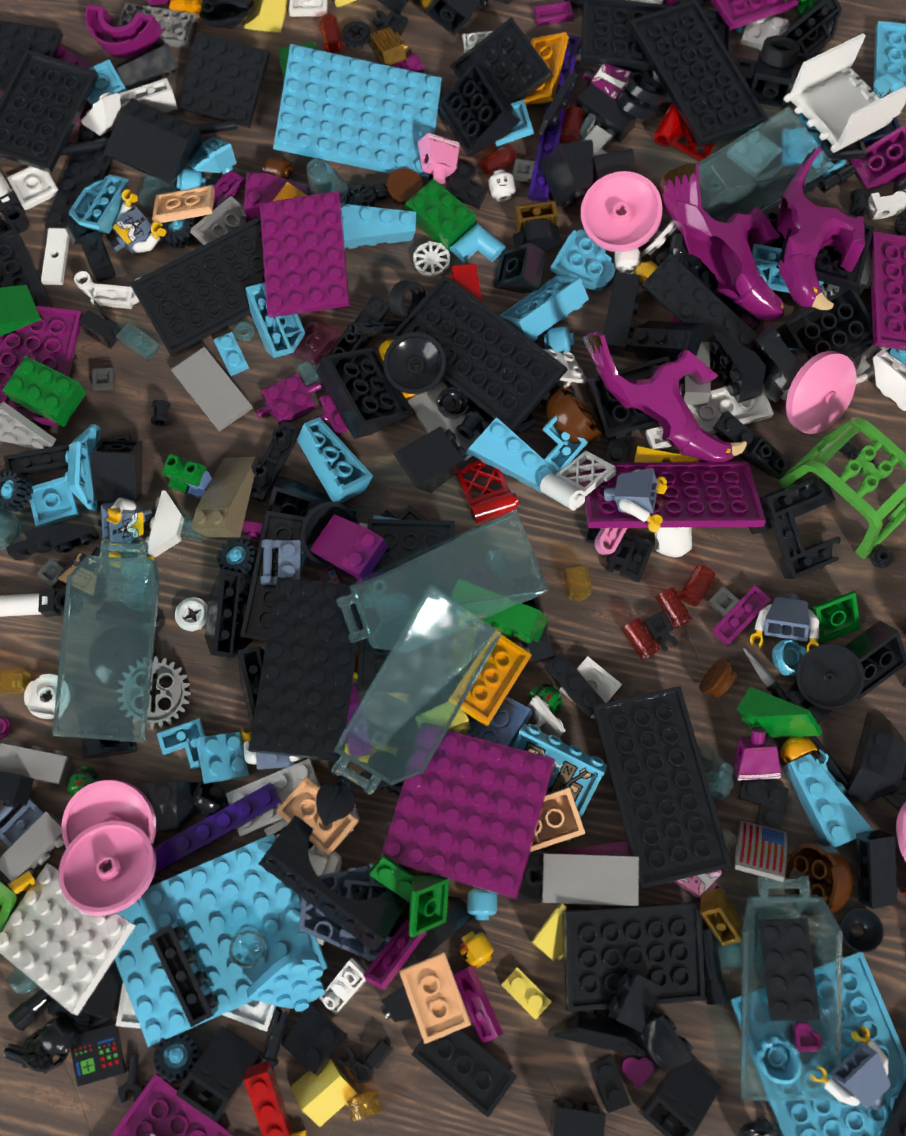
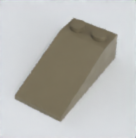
M258 457L223 458L196 507L191 529L207 538L241 536L255 476L253 474V467L257 465Z

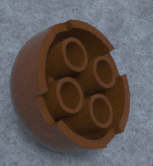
M562 385L547 401L546 414L548 420L550 421L554 416H557V421L553 424V427L559 434L566 432L570 435V438L566 441L572 444H580L581 442L578 438H584L588 442L586 445H589L599 438L603 431L601 428L595 427L598 425V422L581 400L575 395L570 394L572 393L570 388Z
M821 843L797 845L798 847L792 854L786 857L783 881L784 891L790 890L791 899L794 902L793 907L809 916L829 915L840 910L848 901L852 891L853 880L848 862L839 851L829 845ZM793 868H795L798 874H810V879H796L791 887L790 874Z

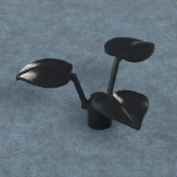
M347 734L345 736L344 745L347 743ZM387 751L373 753L367 760L368 769L364 770L359 776H356L351 771H344L342 762H337L339 769L337 785L331 782L325 783L319 788L316 795V808L321 822L324 826H327L334 821L345 818L352 812L355 806L352 792L355 784L359 783L366 774H369V782L372 785L387 787L396 783L405 775L407 771L406 766L395 755Z

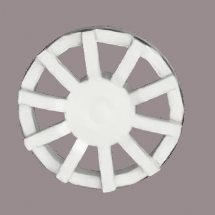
M429 241L419 245L413 255V263L420 274L427 277H436L446 272L449 268L450 253L442 243ZM422 250L425 255L419 254V252ZM445 254H446V256H447V259H445V258H440L441 256H443V255H445ZM417 257L424 258L423 260L416 261ZM440 261L446 262L444 267L440 264ZM422 263L425 264L423 269H421L418 265ZM438 266L441 270L435 272L434 268ZM428 267L431 268L432 272H427L425 270Z

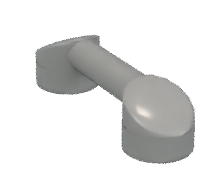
M872 344L854 362L856 376L859 377L871 366L867 360L875 352H880L883 349L887 351L889 348L877 347Z

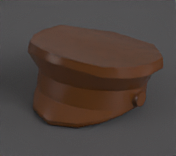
M399 168L389 174L386 188L393 203L405 205L423 188V182L417 172L407 168Z
M718 659L707 671L698 688L703 694H710L713 698H718L731 687L739 675V671L732 668L729 659Z

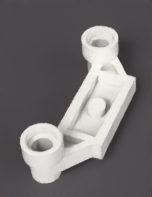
M80 271L74 276V282L77 287L91 299L92 305H95V300L99 306L132 309V306L139 302L131 287L95 284L92 282L90 275L85 271Z

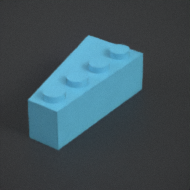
M341 204L345 248L349 247L351 249L362 245L374 246L378 243L386 242L389 244L413 240L416 231V212Z
M320 417L304 423L297 442L332 502L343 503L365 492L373 477L369 470Z
M497 417L466 451L469 455L501 470L506 475L516 478L519 482L542 493L540 490L542 479L548 474L556 475L558 473Z
M811 754L783 766L821 844L836 848L856 839V833L873 831Z

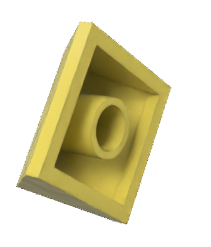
M253 0L255 8L245 21V29L281 33L288 0Z
M330 1058L318 1076L309 1070L290 1087L301 1110L319 1127L358 1093L332 1058Z

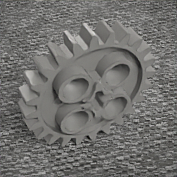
M155 656L154 661L150 663L148 657H146L145 664L143 665L137 660L138 667L136 669L129 666L131 673H123L126 681L118 682L124 686L123 689L117 690V693L123 695L117 701L125 703L120 710L129 711L125 716L127 719L134 716L133 724L141 720L142 728L147 723H150L151 729H154L155 723H158L160 728H163L164 721L172 725V717L177 720L180 719L177 714L178 711L186 712L182 704L187 705L190 703L184 699L185 696L191 695V692L185 691V688H188L190 683H183L187 675L180 676L182 668L174 670L175 662L173 661L168 666L166 658L159 663L157 656ZM157 673L156 689L160 694L156 695L155 712L152 713V696L148 692L153 690V674ZM148 676L150 679L149 684L146 687L138 686L137 681L139 677ZM165 676L171 677L173 681L172 685L168 688L160 686V680ZM140 698L148 700V706L143 710L136 707V702ZM164 698L171 700V707L167 710L159 708V702Z

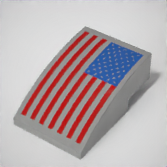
M740 820L736 837L737 845L734 853L735 869L783 882L787 857V832Z

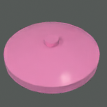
M614 172L600 178L589 188L581 206V220L587 236L597 246L613 252L630 251L644 245L656 233L662 219V200L657 188L649 179L634 172Z
M826 351L817 354L803 365L792 381L786 400L787 417L793 427L806 434H817L827 430L841 418L852 400L856 387V370L850 358L839 352Z
M107 779L91 783L72 797L64 811L62 838L66 849L84 830L106 821L131 823L140 828L153 844L156 833V818L152 805L137 787L125 781Z
M106 821L93 825L80 833L69 844L62 856L58 872L61 891L65 898L83 913L103 916L120 912L134 904L149 887L156 868L155 850L147 835L131 823Z

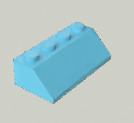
M556 275L540 286L539 290L533 291L499 316L530 340L535 341L542 332L551 329L552 325L558 321L566 319L573 310L580 309L589 298L581 278Z

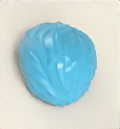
M793 639L780 641L772 650L774 667L785 676L796 675L799 662L806 654V647L799 645L797 640Z
M781 1035L765 1038L761 1044V1049L757 1052V1060L763 1073L776 1084L787 1085L795 1082L800 1077L802 1062L797 1048L790 1040Z

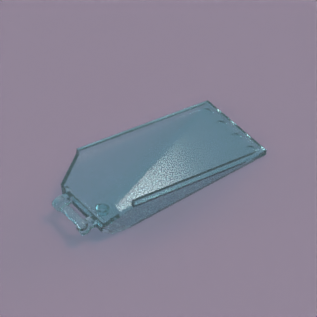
M790 107L785 108L695 162L699 163L702 208L711 218L718 222H724L735 213L745 215L755 207L760 208L762 211L782 199L783 192L791 179L794 178L807 154L811 153L814 148L820 147ZM821 150L811 164L805 178V184L834 167V164L823 150Z
M515 509L372 572L351 584L349 587L352 594L340 597L336 602L338 607L342 609L350 632L348 637L351 643L368 638L373 648L406 653L547 593L549 588L518 511ZM353 603L356 604L364 627L360 631H358L350 605Z
M102 539L100 556L87 555L70 575H67L52 736L143 743L146 740L160 585L157 561L147 560L148 542L134 544L111 542L110 539ZM109 552L138 553V559L109 557Z
M429 585L347 724L334 750L341 757L333 765L332 773L337 776L342 775L361 786L364 792L372 794L376 790L381 780L394 785L418 774L422 775L502 633L434 586ZM349 761L373 774L368 780L347 768L346 766Z
M759 876V895H749L742 928L741 1100H838L824 1088L825 1085L822 1082L813 1081L809 1073H812L819 1079L821 1072L815 1066H820L825 1069L827 1077L831 1079L829 1073L841 1063L843 932L824 898L818 895H810L808 876H800L799 879H784L783 882ZM769 889H800V895H769ZM808 918L820 1020L770 1021L758 920ZM798 1021L808 1023L812 1031L821 1035L823 1040L822 1047L818 1051L799 1052L802 1070L800 1077L795 1082L787 1085L774 1083L763 1073L757 1060V1052L761 1049L762 1042L765 1038L781 1035L793 1043V1024Z

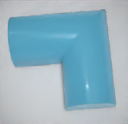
M478 222L450 247V252L463 263L477 251L493 262L506 250V246Z
M554 416L542 430L557 445L544 460L559 472L578 455L588 442L584 438L579 437L577 438L581 442L580 444H572L566 441L570 438V435L566 432L559 434L555 430L553 424L557 421V416Z
M200 718L156 733L163 755L185 748L191 769L201 768L195 739L206 735Z

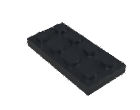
M808 918L758 920L770 1021L820 1020Z
M461 1029L426 1044L422 1038L411 1053L413 1057L487 1118H489L517 1077L515 1073Z

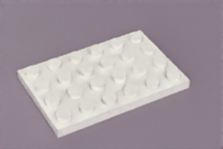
M47 863L35 880V886L33 888L30 887L31 890L25 894L0 933V954L69 1012L78 1015L135 928V925L119 913L97 916L86 914L76 909L61 891L58 879L59 870Z

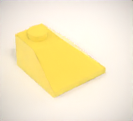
M564 904L557 906L531 941L535 947L552 961L556 958L561 960L564 956L562 911L566 910Z

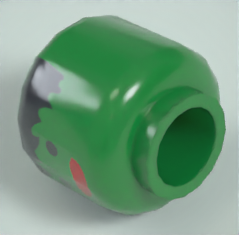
M546 683L538 687L534 686L529 693L531 700L535 696H539L541 700H544L553 715L558 713L563 704L561 693Z
M82 766L80 769L74 770L70 775L68 793L73 797L85 786L100 781V775L94 771V768L89 766Z

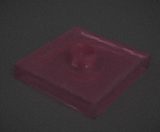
M310 321L304 328V337L290 355L317 366L341 334L336 329Z

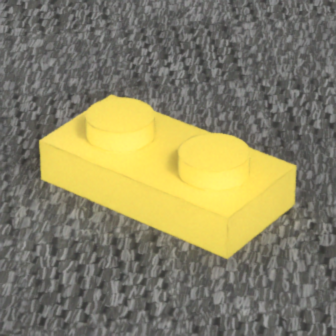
M518 967L501 984L535 1020L551 1004V1001Z

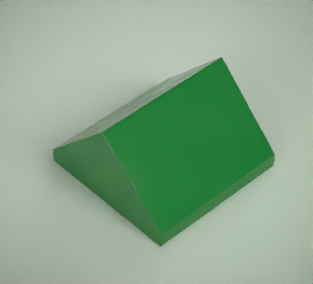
M855 591L820 603L810 609L819 619L818 641L821 644L860 629Z
M412 875L409 936L415 937L446 922L449 890L448 878Z

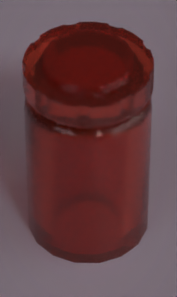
M325 14L319 19L324 49L329 53H337L343 47L338 21L335 15Z
M571 106L565 111L560 135V142L562 144L579 141L584 118V111L579 107Z
M506 143L480 160V166L484 174L490 178L494 175L495 171L503 170L511 165L512 162H515L518 156L512 145Z
M698 564L680 592V599L691 606L697 607L714 580L715 572L707 566Z
M674 587L661 592L655 597L674 630L686 626L693 620Z
M640 618L632 620L621 628L635 652L640 655L641 661L652 657L660 650Z

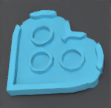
M584 229L574 230L568 236L550 268V271L557 275L581 278L585 288L597 292L603 291L613 281L615 274L611 257L605 253V249L597 246L590 240Z
M302 951V956H296L289 959L288 955L283 957L246 989L248 998L283 1008H295L297 1012L306 1010L310 1003L325 992L320 980L323 970L318 956L312 952Z

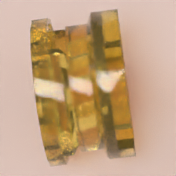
M378 1090L369 1091L345 1101L347 1108H350L351 1113H353L350 1117L351 1122L370 1117L384 1110L378 1101L380 1096Z

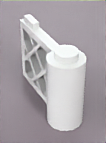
M584 451L556 475H546L541 481L540 490L567 508L577 510L583 506L585 496L602 482H608L616 475V467L592 453ZM586 459L592 462V464L580 465ZM597 469H606L603 473L595 474ZM591 470V474L580 476V472ZM569 473H576L575 477H565ZM591 481L585 487L580 485V482Z

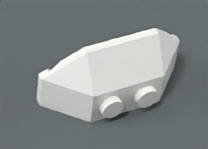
M883 349L873 357L876 387L880 389L884 396L890 397L895 401L901 410L906 411V366Z

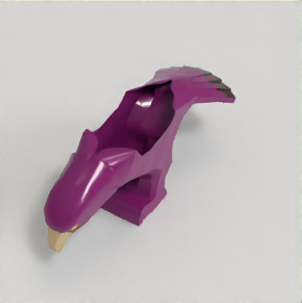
M817 147L807 154L794 178L791 179L782 194L777 230L783 234L784 238H786L788 228L792 229V233L787 241L784 262L780 260L778 267L779 273L795 302L802 307L829 310L833 308L834 304L822 292L815 270L816 257L819 250L825 246L835 247L842 254L841 267L848 272H852L865 246L864 217L853 218L846 216L837 208L816 206L803 194L805 178L811 164L822 150V148Z
M687 163L668 171L663 176L657 189L661 196L662 205L683 235L689 254L700 258L715 274L718 281L717 290L734 300L736 304L743 307L759 320L769 322L788 317L793 312L794 306L784 304L760 275L752 256L754 243L769 246L781 237L760 208L755 207L745 215L735 213L724 222H718L711 218L702 208L699 163Z
M589 332L582 338L609 392L625 408L633 407L640 409L657 420L663 428L662 439L676 448L680 455L690 456L711 463L729 461L744 451L747 444L746 441L729 443L704 431L697 424L692 412L683 400L679 389V380L683 376L689 375L698 385L709 383L718 376L689 350H683L675 361L659 365L649 378L633 380L625 379L619 375L610 356L604 334Z

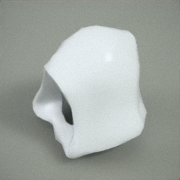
M692 527L660 528L658 532H654L656 552L674 558L685 555L692 549Z

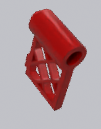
M674 103L668 107L653 137L658 145L663 147L671 146L702 163L706 162L715 144L713 142L710 143L709 147L708 145L703 146L706 152L705 155L698 153L695 147L699 146L697 142L693 143L691 139L692 134L688 131ZM686 137L688 145L678 143V138Z
M482 460L468 464L456 473L476 524L516 511V506L519 505L516 493L512 494L508 489L501 470L494 467L492 474L483 472V467L488 464L482 462ZM470 471L475 473L472 481L463 478L462 473ZM479 475L489 479L485 487L475 483ZM492 480L501 483L502 489L496 491L489 489ZM472 488L482 490L481 496L472 499L470 495Z

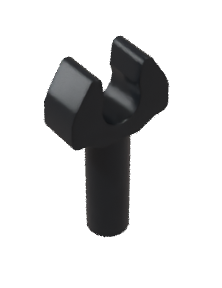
M130 1054L127 1082L118 1087V1096L122 1103L127 1100L129 1089L134 1090L135 1103L145 1088L137 1082L139 1054Z

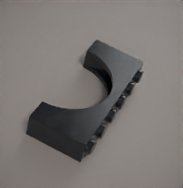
M295 815L258 864L283 882L285 886L303 897L306 902L315 906L326 917L340 925L346 932L360 940L363 945L375 952L386 939L408 901L389 888L376 898L355 900L341 896L327 887L315 873L309 859L308 842L314 829Z

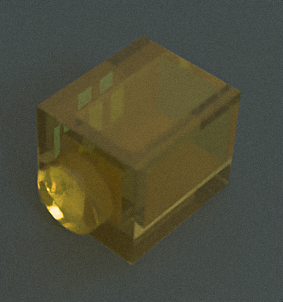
M588 566L567 568L564 576L568 598L575 599V601L587 599L592 592Z
M0 669V695H24L26 687L30 683V673L24 669Z

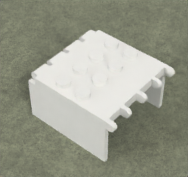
M864 34L858 35L803 62L791 93L787 94L783 99L786 103L791 101L796 106L794 110L796 114L803 113L809 120L807 122L809 127L815 126L821 132L819 138L822 141L827 139L833 145L830 148L833 153L890 124L893 118L900 114L906 103V86L880 98L874 91L871 92L872 89L863 79H859V75L851 68L864 41Z

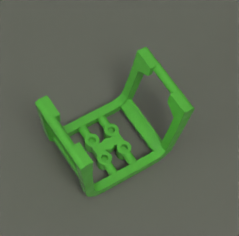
M852 417L825 435L779 480L780 485L785 488L791 486L807 472H813L859 511L869 523L867 533L855 551L862 559H865L906 518V481L876 511L862 498L866 493L874 491L882 478L888 477L897 463L906 470V453L874 425L860 417ZM858 431H861L873 443L865 446L859 452L858 457L848 462L843 472L837 476L824 464ZM881 448L890 458L882 461L875 468V465L870 462ZM860 472L866 478L861 482L860 487L854 491L845 482ZM905 498L902 504L888 518L891 521L881 530L883 526L882 520Z

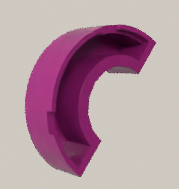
M87 4L85 22L90 34L106 53L114 57L132 58L140 55L157 43L163 29L154 16L136 13L134 19L127 25L113 27L114 20L104 7Z

